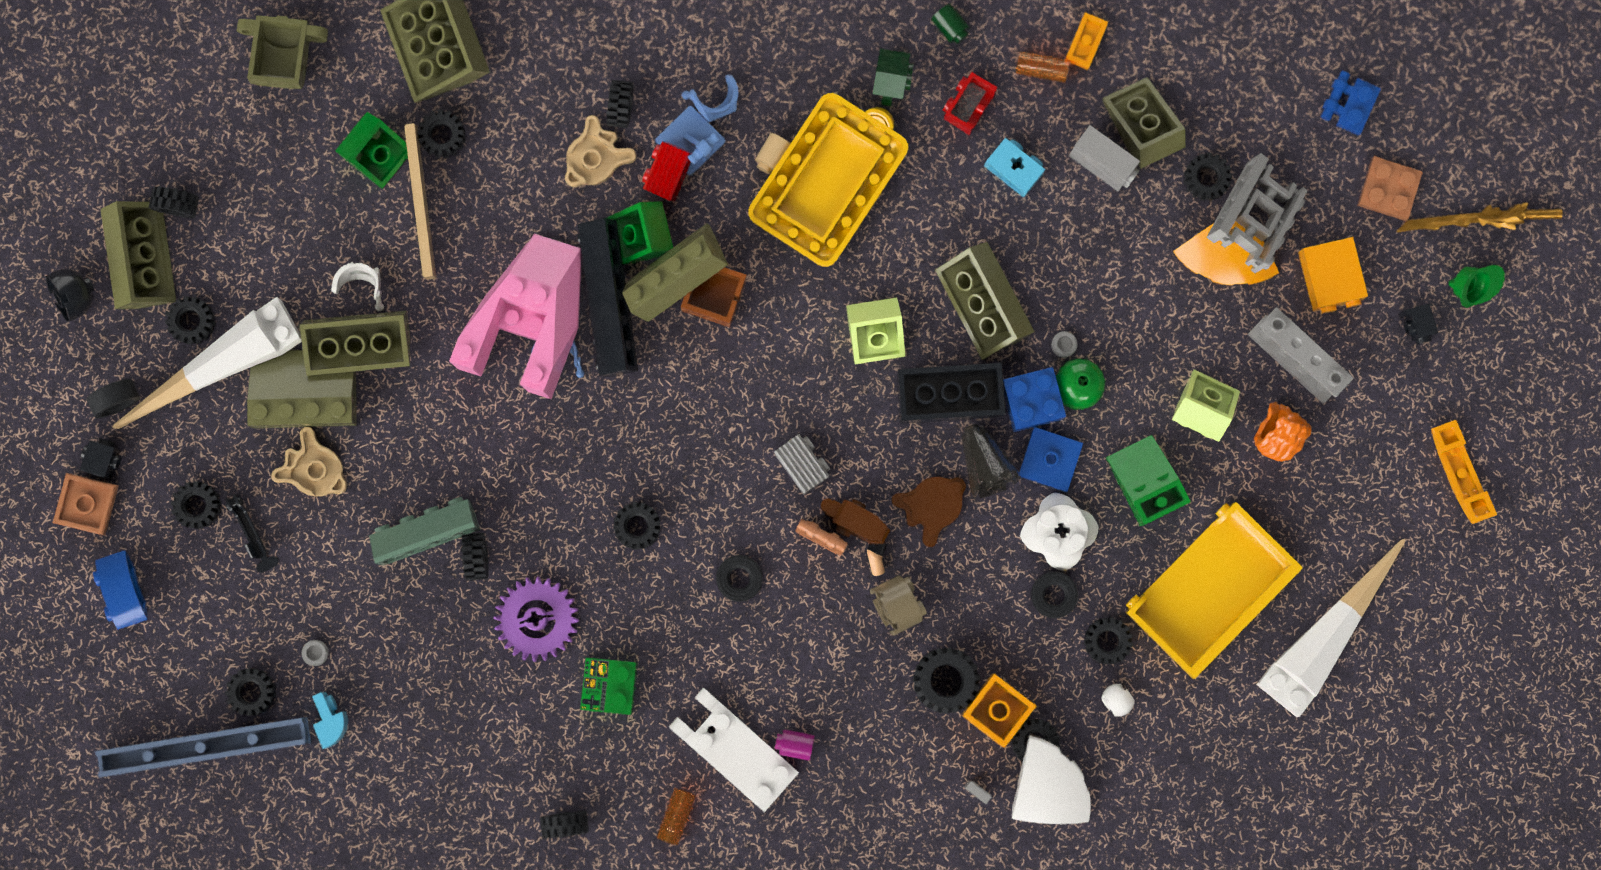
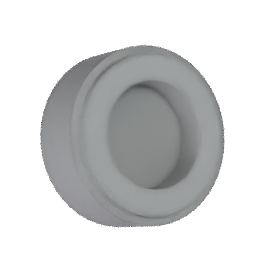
M1067 331L1057 333L1051 342L1052 351L1062 358L1071 356L1076 351L1078 345L1076 337Z
M311 640L302 648V658L308 665L320 666L328 659L329 649L322 641Z

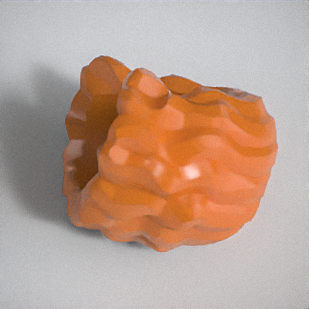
M1275 401L1269 404L1267 416L1261 422L1254 436L1255 446L1262 455L1280 462L1291 460L1297 452L1302 450L1305 440L1311 435V426L1298 413L1292 412L1288 406L1279 405Z

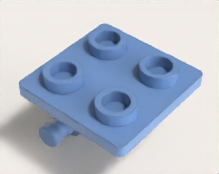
M689 106L655 139V142L661 145L662 141H667L692 152L688 156V159L691 161L687 171L689 176L695 173L725 143V139L692 106Z

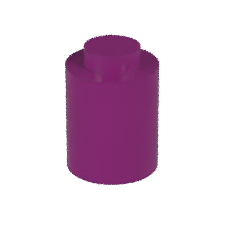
M784 729L783 734H777L775 749L780 750L779 755L810 761L814 735Z

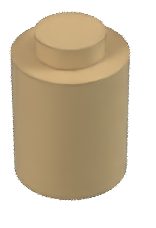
M770 133L755 159L758 163L757 168L770 174L790 143L784 138Z

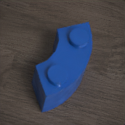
M126 550L95 560L97 571L93 572V578L96 585L101 588L106 603L104 612L109 622L113 621L117 630L148 620L147 603L138 583L135 566Z

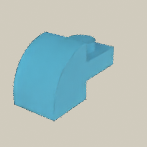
M321 692L312 696L322 718V721L313 724L322 748L326 749L334 746L344 737L348 727V716L346 712L335 714L334 710L337 709V705L333 696H328L326 692Z

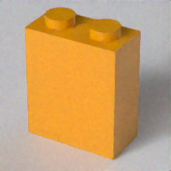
M1353 237L1303 248L1298 252L1313 311L1321 310V313L1324 314L1336 311V306L1346 304V308L1359 306L1362 304L1361 300L1368 297Z

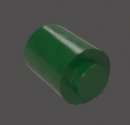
M951 3L941 8L931 18L932 22L949 43L955 41L959 44L969 35L967 32L970 28Z

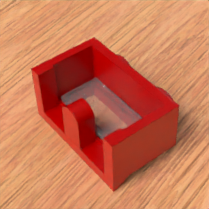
M971 72L968 78L963 76L956 87V90L959 91L956 98L952 99L950 97L943 108V111L946 112L944 120L970 135L996 94L998 87Z

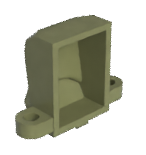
M256 15V20L239 19L236 30L240 34L253 36L247 77L250 84L287 89H302L304 87L310 42L323 43L327 42L328 29L324 27L309 25L307 20L289 19L287 16L278 15L277 17Z

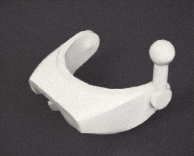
M351 262L350 264L343 265L337 271L331 288L334 294H338L339 289L349 281L365 280L375 286V309L377 311L384 309V305L381 302L382 292L380 291L381 277L379 268L372 269L368 265Z

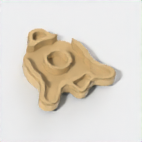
M590 115L585 120V129L582 135L574 140L568 148L565 181L570 187L601 184L608 180L619 166L633 163L636 160V153L632 148H615L614 144L618 139L617 134L613 131L603 130L599 119L594 115Z
M302 428L300 431L301 449L299 451L292 448L286 450L285 463L282 467L272 472V480L276 483L293 484L299 491L314 497L332 493L338 495L344 493L347 489V482L343 475V466L340 458L330 448L320 444L313 428Z

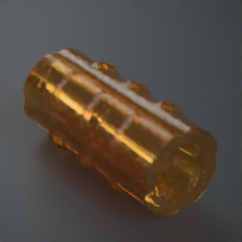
M1019 51L1015 74L1065 83L1070 60Z
M674 788L667 809L664 812L665 815L662 823L659 824L660 828L656 838L673 845L679 844L690 811L693 809L695 794Z

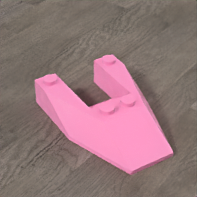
M534 234L477 307L458 337L449 362L459 370L482 376L499 329L535 340L536 343L520 385L530 393L552 399L579 328L581 248Z

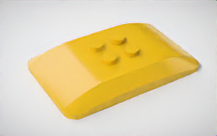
M834 93L825 94L820 98L748 209L749 218L754 224L822 267H829L840 257L907 154L908 143L903 136L841 96Z

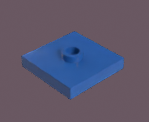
M1034 427L1018 477L1068 492L1083 443Z

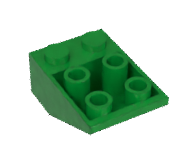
M1152 435L1106 457L1140 527L1191 502L1179 477Z

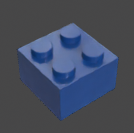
M1053 367L1003 379L1004 399L1013 432L1061 421L1066 418Z

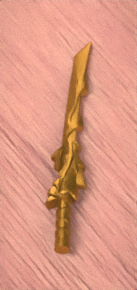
M1518 203L1510 207L1508 211H1502L1499 207L1492 208L1491 205H1488L1481 213L1407 220L1397 232L1417 229L1438 230L1441 226L1446 225L1468 227L1470 223L1478 222L1482 226L1489 224L1499 229L1504 227L1516 230L1515 224H1524V220L1562 219L1563 212L1562 209L1528 210L1526 209L1528 203Z

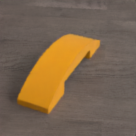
M1453 420L1432 428L1434 443L1452 490L1471 524L1496 516L1497 513L1487 491L1484 492L1464 447L1466 441L1457 421Z

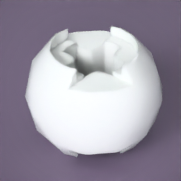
M1122 684L1108 686L1103 691L1101 697L1107 709L1111 710L1114 716L1128 714L1133 709L1135 703L1132 695L1127 689L1124 690Z

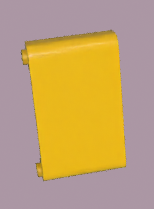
M1237 502L1232 503L1230 506L1225 503L1215 513L1218 518L1140 597L1136 594L1126 604L1128 610L1125 613L1192 679H1195L1303 569Z

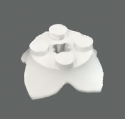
M1052 493L1043 499L1039 512L1025 522L1020 538L1027 548L1034 552L1042 553L1051 567L1060 571H1066L1078 563L1083 550L1095 541L1099 527L1093 516L1087 511L1078 508L1071 498L1060 493ZM1058 524H1062L1063 528H1067L1068 533L1064 534L1065 538H1061L1060 534H1055V528H1059Z

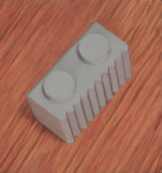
M798 434L775 450L774 455L802 494L805 495L829 478L827 472L830 468L822 457L817 459L812 451L815 447L807 436L802 438Z

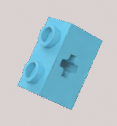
M1005 138L987 159L984 166L1022 197H1025L1045 171L1042 167L1043 163L1035 156L1031 155L1029 157L1022 151L1023 147L1015 140L1011 139L1009 141ZM1017 161L1020 162V168L1016 170L1011 168Z

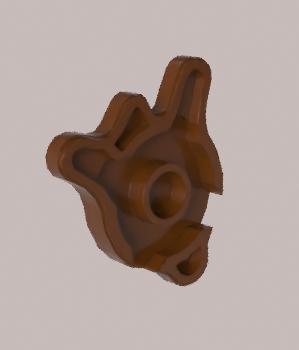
M930 477L919 483L910 492L894 494L891 501L895 507L905 511L908 526L914 527L917 524L923 526L922 542L926 547H933L937 543L940 531L959 516L966 484L963 479L958 477L952 479Z

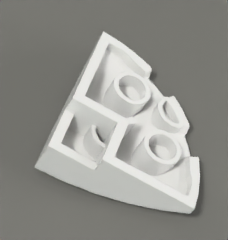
M1029 736L1012 806V819L1045 824L1089 822L1091 810L1090 792L1087 790L1084 775L1074 760L1070 761L1061 754L1059 747L1043 739Z

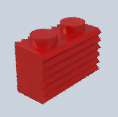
M662 141L661 145L657 144L652 153V158L655 159L651 169H646L642 178V182L645 183L643 189L669 201H675L690 167L691 161L688 159V156L692 152L667 141Z

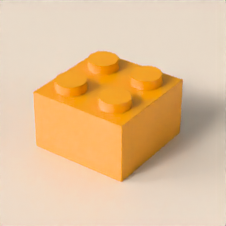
M991 674L975 695L974 701L965 708L961 716L998 745L1005 748L1036 705L996 674Z

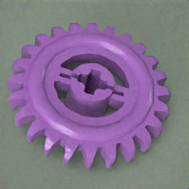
M539 576L536 577L535 584H532L528 577L526 578L525 586L516 581V591L508 587L507 591L510 597L500 596L505 605L495 606L496 609L502 612V615L493 617L495 620L501 621V624L494 629L504 632L498 637V640L508 639L504 648L508 649L514 646L513 656L522 651L523 660H526L529 654H532L533 662L537 661L539 654H541L544 661H547L548 652L557 657L556 648L566 651L563 642H573V639L568 634L578 632L571 625L579 622V619L572 617V614L578 612V608H570L575 599H565L569 590L566 589L559 592V582L551 587L550 578H547L543 585ZM532 600L547 602L553 608V611L546 612L544 609L532 607L525 612L523 618L518 619L520 609ZM534 612L541 616L553 614V617H545L543 620H540L538 626L531 622L520 624L522 621L530 620ZM556 620L553 630L542 638L528 637L520 629L527 627L534 631H540L547 626L549 621Z

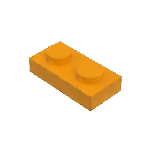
M1085 12L1065 61L1088 70L1108 22Z

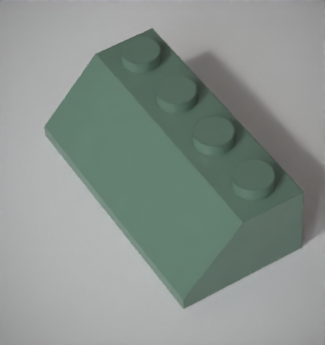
M462 497L448 501L449 506L439 509L438 506L424 510V515L418 518H414V515L400 519L399 525L390 528L389 524L374 529L375 534L369 535L375 564L385 566L460 538L462 534H471L481 530L471 501L468 499L463 500Z

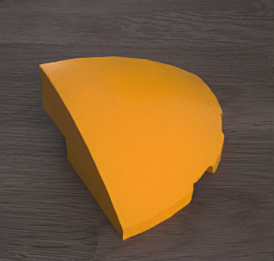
M1236 221L1231 228L1233 229L1235 227H1238L1243 232H1245L1246 230ZM1213 224L1173 251L1176 257L1192 272L1201 274L1211 279L1212 282L1223 285H1252L1279 274L1275 262L1268 269L1265 270L1263 268L1257 273H1253L1251 271L1252 265L1248 266L1245 264L1250 253L1237 243L1233 242L1224 248L1221 246L1222 242L1220 240L1213 243L1206 237ZM1256 236L1253 237V240L1263 247L1264 241L1259 240Z

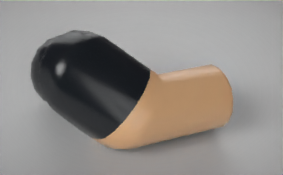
M886 542L884 544H869L867 555L874 576L885 573L882 559L886 550Z

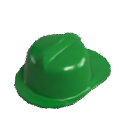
M1489 265L1482 268L1468 266L1461 269L1455 278L1449 280L1448 285L1453 288V292L1460 299L1462 306L1468 308L1491 300L1502 288L1505 272L1498 265Z

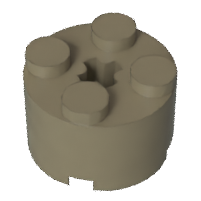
M900 575L870 589V594H876L877 598L872 601L885 627L891 625L894 629L890 631L893 636L922 622V616L927 614L920 600L916 601L912 593L915 591V588L910 578L906 577L903 579Z

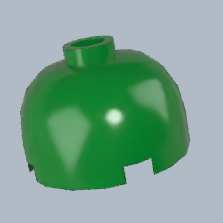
M1074 359L1068 361L1059 368L1055 375L1063 405L1070 409L1083 410L1091 408L1100 401L1105 392L1106 381L1103 371L1090 360Z

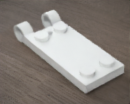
M703 688L695 698L712 714L696 732L678 717L669 728L765 812L799 772ZM709 726L715 727L714 733L708 732Z

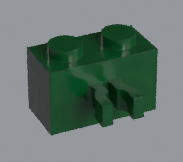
M880 49L873 94L882 96L881 105L891 106L892 98L903 99L904 90H910L914 65L909 63L910 53Z

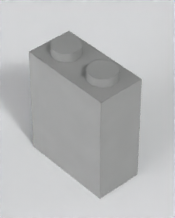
M1091 125L1083 133L1069 155L1117 191L1122 186L1127 188L1139 172L1136 166L1140 161Z

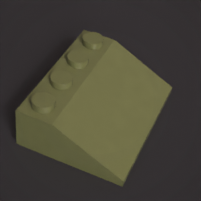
M396 0L380 10L414 103H419L462 87L490 73L463 0Z
M290 350L283 355L252 366L250 368L247 397V426L253 429L357 426L356 371L306 376L303 350Z

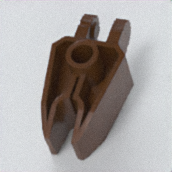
M825 498L820 504L822 511L828 517L830 516L833 519L832 522L837 526L835 531L847 538L853 535L869 544H884L891 531L877 515L865 509V504L855 499H852L851 502L844 499L841 504L835 500Z

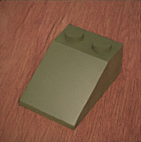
M1148 77L1103 98V103L1128 152L1140 161L1138 164L1140 168L1186 147L1184 126Z

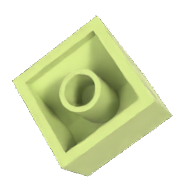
M897 298L846 305L855 364L905 357L902 315Z
M1193 370L1176 406L1172 420L1219 442L1232 421L1240 391L1199 371Z

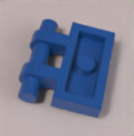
M1341 71L1338 79H1335L1332 84L1333 90L1329 99H1326L1323 104L1324 111L1321 118L1330 121L1334 113L1340 116L1336 126L1359 136L1381 88L1359 78L1356 79L1352 87L1347 83L1350 74ZM1342 93L1348 95L1344 107L1338 104Z

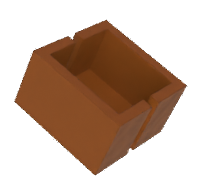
M724 267L684 296L681 305L682 312L731 327L738 307L737 301H740L747 281V275Z

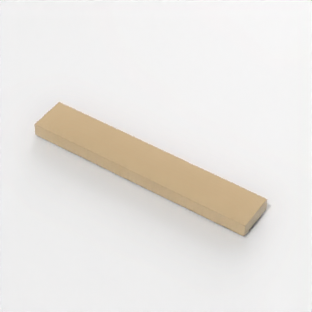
M414 123L406 124L404 128L422 274L427 280L436 279L421 149L418 140L419 136L417 135L418 127Z

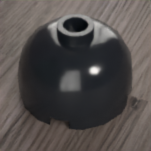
M72 269L58 270L45 276L49 293H53L57 301L55 305L66 321L70 322L81 317L91 307V292L94 291V287L88 277L83 278L80 273Z

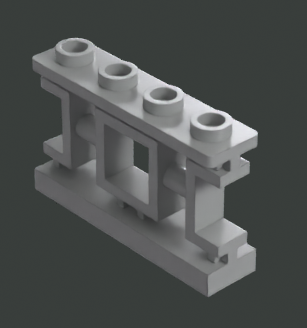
M1262 153L1247 162L1206 237L1213 243L1220 240L1222 242L1221 246L1224 248L1233 242L1237 243L1250 253L1245 264L1248 266L1252 265L1251 271L1253 273H1257L1263 268L1266 270L1272 265L1275 260L1273 255L1284 243L1285 238L1283 236L1294 224L1295 219L1293 217L1303 207L1305 203L1303 198L1307 193L1304 187L1298 190L1294 182L1283 188L1270 178L1269 175L1274 167L1271 164L1266 165L1269 159ZM1255 184H1257L1261 188H1263L1266 191V193L1264 194L1258 189L1252 191V189L1255 186ZM1274 198L1277 199V200H1278L1279 202H1281V203L1286 202L1284 208H1282V207H1280L1278 204H1276V203L1273 201ZM1254 204L1270 215L1265 226L1249 215ZM1235 221L1246 229L1245 232L1238 227L1231 229ZM1254 236L1261 241L1267 239L1263 247L1253 240Z

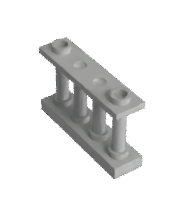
M1277 307L1268 316L1265 315L1247 334L1323 404L1332 395L1337 397L1354 379Z

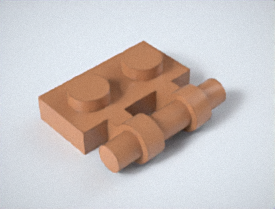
M801 519L795 531L797 534L841 557L848 544L847 542L843 541L835 533H828L820 529L821 527L817 523Z

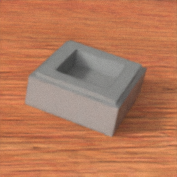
M968 780L964 788L984 804H987L991 799V795L974 781Z

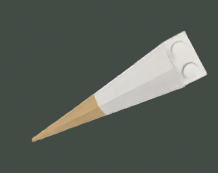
M276 297L257 311H251L117 421L113 428L120 429L203 387L283 355L302 342L301 334L282 300Z
M1405 539L1400 540L1330 610L1269 667L1256 684L1296 717L1301 716L1319 693L1403 547Z

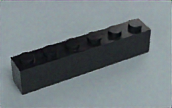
M601 218L578 224L579 232L577 239L581 245V266L586 280L584 288L588 295V315L592 322V342L596 350L597 358L595 365L599 371V376L614 377L637 372L638 365L630 309L622 293L626 286L617 220Z

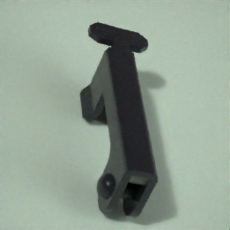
M234 494L233 498H226V508L235 515L249 542L245 544V547L251 559L261 558L262 562L257 564V571L263 573L277 566L279 562L277 557H267L268 552L245 508L243 499L239 494Z

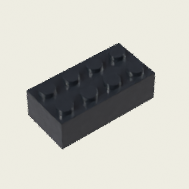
M1002 363L898 369L897 371L900 424L1003 418L1005 415Z

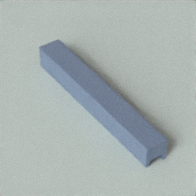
M308 717L100 750L95 751V755L98 756L100 771L98 772V777H106L311 743Z

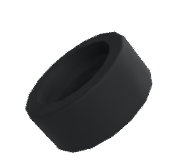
M123 379L94 391L86 398V401L95 418H104L131 407L139 401L140 396L132 379Z

